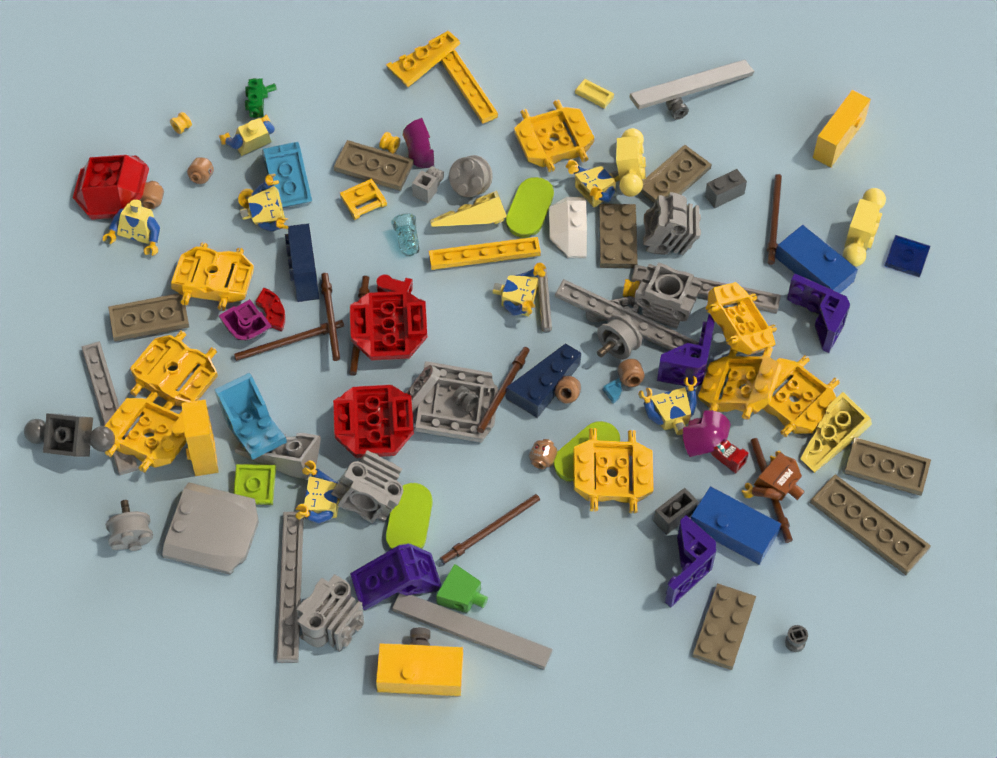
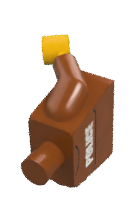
M776 451V457L770 456L771 463L754 483L755 486L752 487L750 483L745 484L746 491H741L745 498L758 496L782 501L789 493L798 501L805 491L797 485L802 474L796 460L785 456L780 451Z

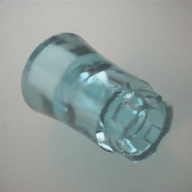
M401 214L394 217L391 224L396 233L402 254L405 256L417 254L420 248L416 216L413 214Z

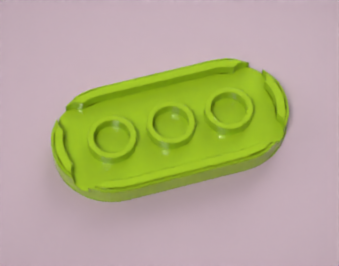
M532 177L520 184L506 218L507 227L513 235L527 238L540 232L554 198V189L549 181L540 177Z
M603 421L593 422L586 426L558 450L554 460L556 474L565 481H574V447L589 440L590 428H593V430L594 428L597 429L598 441L620 442V434L616 427ZM594 454V471H595V454Z
M408 483L402 485V497L389 516L386 541L390 549L409 543L423 549L426 544L433 506L432 495L424 485Z

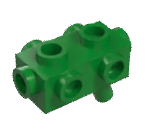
M263 78L249 79L248 86H245V94L248 97V100H245V110H249L250 118L264 117V98H268L269 92L277 90L275 83L264 86Z

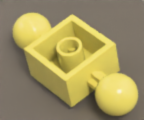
M635 128L627 129L623 132L621 138H617L616 163L620 179L619 187L621 192L628 197L638 195L643 187V179H646V158L643 157L644 138L642 133Z
M878 188L868 189L862 199L859 200L848 231L842 257L855 267L864 263L866 250L872 247L882 217V213L879 211L885 205L886 196Z

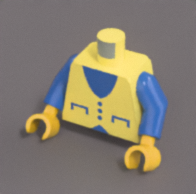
M266 114L262 118L252 120L238 127L233 138L230 137L229 132L219 135L222 145L226 144L233 149H237L240 155L243 156L271 143L269 134H272L275 128Z
M569 160L565 167L568 168L570 174H575V187L593 207L598 206L602 202H610L616 192V182L620 181L618 171L615 170L608 173L601 166L593 169H584L578 166L576 161Z
M268 174L265 177V181L248 198L249 207L240 210L243 220L252 218L254 224L258 225L261 229L271 232L288 229V226L284 225L288 218H285L279 191L273 186L279 184L278 180L273 181V177L276 174Z
M132 200L124 209H120L115 214L109 227L110 232L103 236V242L110 236V244L116 241L115 232H117L119 236L150 244L144 248V254H150L151 249L152 256L158 253V247L155 244L158 243L160 226L155 220L151 209L142 207V203L139 200Z
M539 262L534 266V269L528 272L508 276L505 285L494 284L493 294L502 296L501 305L513 316L522 314L529 317L532 314L531 309L535 308L534 299L538 290L537 277L538 275L540 277L545 276V265Z
M693 376V384L691 385L688 383V377L684 379V384L688 387V390L684 387L652 396V390L646 388V397L642 390L639 391V397L645 401L643 404L648 418L661 425L664 430L674 428L677 435H682L683 427H686L685 425L689 423L690 418L695 413L697 404L696 390L694 389L697 383L696 377Z
M307 461L305 465L309 469L305 467L302 469V472L305 475L311 473L312 477L309 476L305 502L295 508L299 510L295 516L297 519L304 517L309 521L320 524L337 517L340 499L331 495L337 482L319 469H316V464L313 461Z

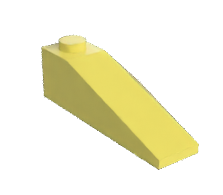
M494 191L475 199V204H464L457 209V212H454V210L449 211L430 221L432 227L490 224L493 222L498 224L503 222L507 216L498 192Z
M842 392L828 406L822 421H820L813 438H811L800 459L815 473L850 445L855 437L858 438L872 425L871 418Z

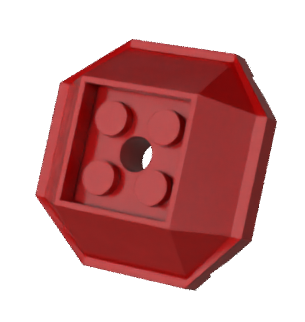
M137 155L90 157L85 167L80 169L73 199L91 220L113 218L120 209H124L132 200H140L142 198L149 167Z
M407 291L367 293L357 302L350 305L351 342L371 361L410 359L428 338L426 301L418 299Z
M393 385L351 387L342 396L333 400L335 439L355 458H362L367 450L377 454L379 457L396 456L414 434L412 397Z

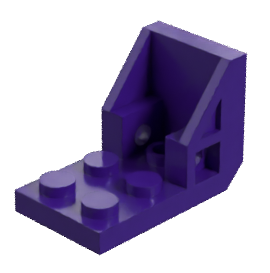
M794 274L791 279L787 300L819 314L814 326L822 350L830 353L845 325L850 308L849 300L843 294Z
M708 314L707 322L703 321L699 345L686 343L661 354L657 381L686 386L684 379L688 377V383L691 385L693 384V376H695L697 383L694 388L703 383L715 324L710 314Z
M686 515L680 520L677 535L680 565L683 568L681 570L682 573L678 577L673 576L667 583L668 589L665 593V603L670 608L712 570L716 555V541Z
M410 543L398 545L350 573L357 599L362 603L363 610L369 609L397 592L406 596L437 592L442 586L432 553Z

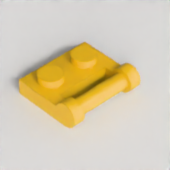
M372 179L340 192V198L354 220L378 207L383 208L387 206L385 197ZM374 198L377 199L376 201H374V202H372V203H370V204H368V205H365V206H363V207H361V208H359V209H356V206H358V205H360V204H363V203H365V202H367V201H369V200H371V199H374Z

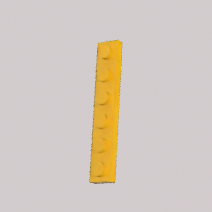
M456 50L451 51L441 60V63L481 123L484 124L498 118V112Z
M538 237L429 251L431 270L541 256Z

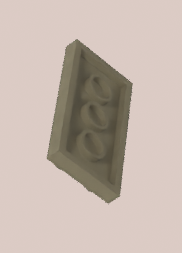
M347 140L334 165V171L366 181L372 179L376 184L401 191L414 165V160Z
M683 145L643 180L641 193L654 203L659 195L666 197L669 192L681 195L711 169L712 164L688 146Z
M600 204V268H635V265H638L636 204Z
M178 293L109 306L114 342L189 328L186 306L180 303L183 295Z
M855 437L845 474L921 496L931 459Z
M717 583L693 657L732 670L756 596Z

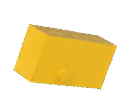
M854 90L849 93L818 135L813 159L829 167L834 165L864 124L871 101L870 98Z
M206 399L181 403L185 437L188 445L186 455L187 460L192 461L195 476L219 473L215 439Z
M380 643L376 681L377 692L461 696L463 647Z

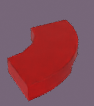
M263 287L256 300V305L266 313V319L272 326L271 328L282 332L286 320L283 304L275 293Z

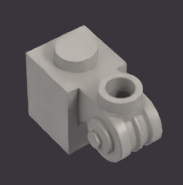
M433 166L426 172L421 170L412 182L413 196L429 203L444 178V171Z

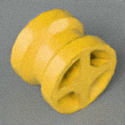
M180 112L178 117L170 119L171 126L178 134H182L184 129L192 126L190 118L184 112Z
M385 132L380 140L379 147L387 149L388 152L394 154L399 148L401 139L397 136L393 137L389 132Z
M625 279L623 297L631 296L635 298L640 281L631 282L629 279Z

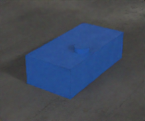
M801 225L777 246L775 258L794 274L838 293L844 291L855 281L858 269L804 225Z
M711 486L691 516V520L716 542L759 565L778 536L781 523Z

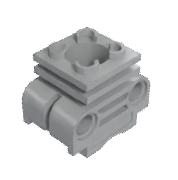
M669 192L666 197L659 195L655 199L654 205L645 212L643 217L645 225L643 245L648 246L646 251L665 255L673 249V253L677 254L680 250V255H684L701 235V229H699V222L701 220L699 206L695 205L693 208V204L689 203L687 205L685 196Z
M659 262L657 266L649 264L638 290H636L635 303L643 308L642 316L677 329L680 321L688 319L700 293L702 282L693 279V274L675 270Z
M367 450L359 461H354L349 465L336 483L331 495L340 499L338 506L358 513L363 519L374 523L378 518L385 522L392 509L399 504L403 494V486L396 481L400 476L402 468Z
M335 574L329 582L321 578L315 585V589L310 597L304 600L297 608V613L300 617L297 623L300 624L303 631L300 638L314 647H322L329 641L330 646L334 647L336 644V650L340 652L343 647H347L350 644L351 637L355 631H359L364 625L362 603L358 601L356 604L355 598L351 597L350 585Z

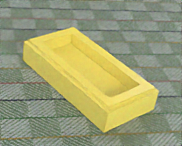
M584 79L575 90V94L604 109L614 98V93L587 79Z

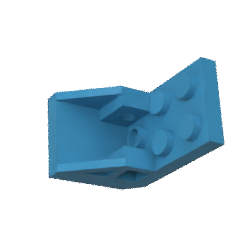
M299 142L264 148L262 150L263 161L267 174H276L273 177V181H279V184L273 186L279 191L282 207L312 202Z
M250 373L214 389L228 427L252 460L287 443L285 435L269 416L267 406Z

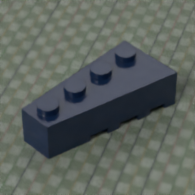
M309 223L288 226L285 242L286 245H289L286 246L287 257H291L288 258L289 269H293L289 270L290 280L295 282L297 302L318 300L320 298Z
M565 343L506 387V399L538 418L556 396L555 387L564 376H572L580 366L581 352Z

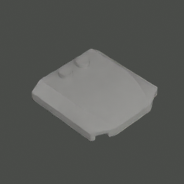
M425 361L424 369L428 365H432L440 370V377L418 405L415 431L482 443L495 424L496 412L484 433L477 431V427L499 391L497 385L492 380V373ZM460 386H465L469 389L470 393H474L479 397L477 406L471 412H466L462 409L461 405H457L452 401L454 392Z
M188 482L182 492L164 542L163 558L231 575L233 569L239 563L242 564L246 560L259 523L255 499Z

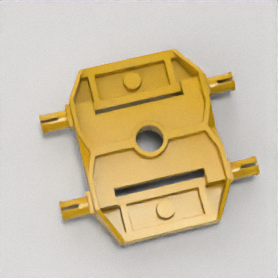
M560 100L553 102L556 110L533 117L529 116L527 109L521 110L520 114L524 120L514 128V133L527 161L540 167H547L548 172H551V170L553 172L555 170L553 164L562 159L580 157L583 163L584 160L587 162L589 158L586 152L594 143V136L581 110L563 107ZM564 121L566 122L577 146H574L563 124ZM553 137H554V138H557L558 140H557V141H552V140H550V138H553Z
M202 242L200 247L196 246L181 254L171 282V289L183 295L180 301L182 305H188L190 297L220 301L217 308L220 311L221 309L225 311L227 303L245 300L254 272V265L243 255L244 250L242 248H237L236 252H216L207 248V243L203 245ZM235 264L228 287L225 288L231 266Z
M737 282L712 288L708 292L706 310L722 328L726 343L732 349L752 355L764 351L766 346L774 347L776 345L773 333L776 332L777 327L774 324L768 326L753 302L757 300L756 294H748ZM734 303H737V304H738V305L733 306V307H728V308H725V309L723 308V306H726V305H730V304H734Z
M182 330L175 337L167 335L155 338L130 367V371L136 381V385L130 390V393L136 397L143 388L154 391V393L157 392L158 396L167 400L163 407L171 410L175 405L182 406L181 403L198 401L218 377L211 361L217 350L211 347L204 354L199 350L190 349L182 342L186 336V333L182 332ZM200 364V366L188 379V381L184 384L180 391H176L182 385L183 381L188 377V375L192 373L196 365ZM175 365L178 367L175 371L168 370L170 366Z
M766 346L762 356H736L737 350L730 348L727 356L709 363L698 394L699 399L709 407V410L728 412L736 409L743 412V419L749 420L751 412H759L771 401L782 368L779 362L770 358L773 348ZM728 371H730L728 374V381L723 389L722 398L719 399Z
M806 355L798 362L778 358L776 361L780 363L782 368L774 391L790 375L792 378L762 409L768 414L777 416L785 426L780 431L782 436L784 434V437H787L791 431L794 434H812L818 428L828 406L837 398L833 389L840 382L837 378H833L828 384H825L803 368L810 361L808 357L806 358ZM795 396L799 401L792 402L789 398Z
M151 391L145 399L126 398L105 425L115 435L114 445L111 449L105 451V454L112 457L115 451H119L126 455H134L142 462L138 468L140 471L143 470V472H146L149 466L156 468L171 464L187 443L182 411L177 414L153 403L158 397V393H154V391ZM140 414H144L140 417L138 423L134 426V428L130 430L127 437L124 440H122V437L126 434V432L133 425V423L140 416ZM147 433H153V434H154V435L151 436V437H145V436H144V435L147 434Z
M590 428L589 440L574 447V491L587 501H590V511H598V501L615 500L621 503H629V513H633V511L634 514L638 513L637 503L651 495L654 488L653 452L651 449L636 442V431H628V442L598 441L597 429L594 428L593 430V428ZM594 454H595L596 489H595V482H594ZM629 456H632L633 491H630L629 486ZM607 470H615L617 476L610 477L607 474Z

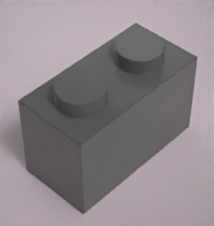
M735 169L708 182L705 197L715 209L744 195L747 180L738 169Z
M683 488L655 510L653 521L667 535L679 526L680 520L685 515L688 517L692 516L697 508L698 500L686 488Z

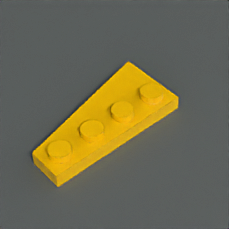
M448 30L430 40L429 44L415 48V51L407 56L404 54L399 57L400 60L394 63L389 62L386 66L400 81L409 87L459 46L460 41Z

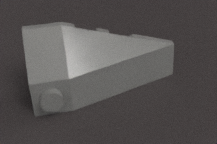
M297 433L296 437H286L287 443L253 459L263 465H275L277 471L286 475L307 479L310 474H303L302 469L305 467L309 469L305 463L310 460L317 465L321 438L318 435ZM239 444L235 452L251 459L243 446Z

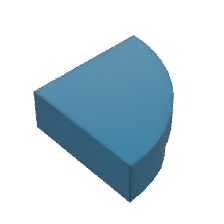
M619 378L606 384L602 389L613 404L621 396L622 384Z

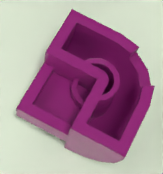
M419 118L409 123L403 130L402 135L408 147V158L413 159L414 165L417 167H434V150L431 149L428 139L430 135L423 118Z
M250 299L237 307L233 306L218 316L229 333L239 340L247 341L254 339L272 327L263 313L257 310Z
M712 410L704 411L702 418L690 420L688 426L683 427V441L689 457L715 451L713 447L720 444L721 441L727 440L731 423L725 415Z

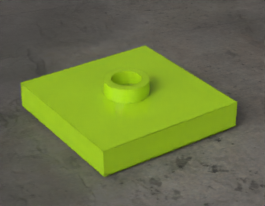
M236 464L234 494L253 498L256 501V505H273L276 466Z

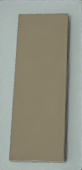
M836 474L810 501L813 506L905 575L911 571L931 547L930 544Z

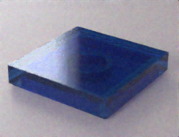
M895 235L885 267L920 277L931 246Z

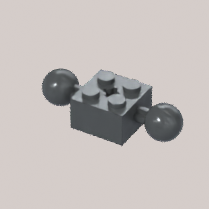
M46 413V422L41 419H32L24 427V435L29 442L34 444L44 442L43 453L90 457V446L97 451L104 452L111 449L115 443V435L110 428L99 426L92 431L93 417Z

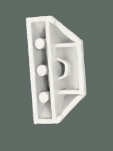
M565 197L549 207L550 240L564 252L567 258H587L585 197Z

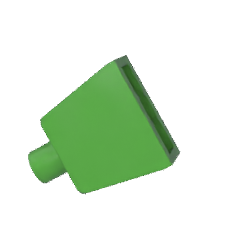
M454 564L438 591L436 600L440 606L468 613L473 604L484 608L488 597L480 593V580Z

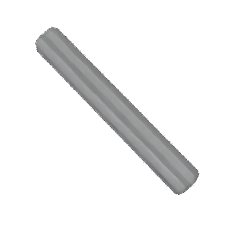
M546 268L544 269L545 276L540 277L538 275L537 278L541 328L543 332H550L552 330Z

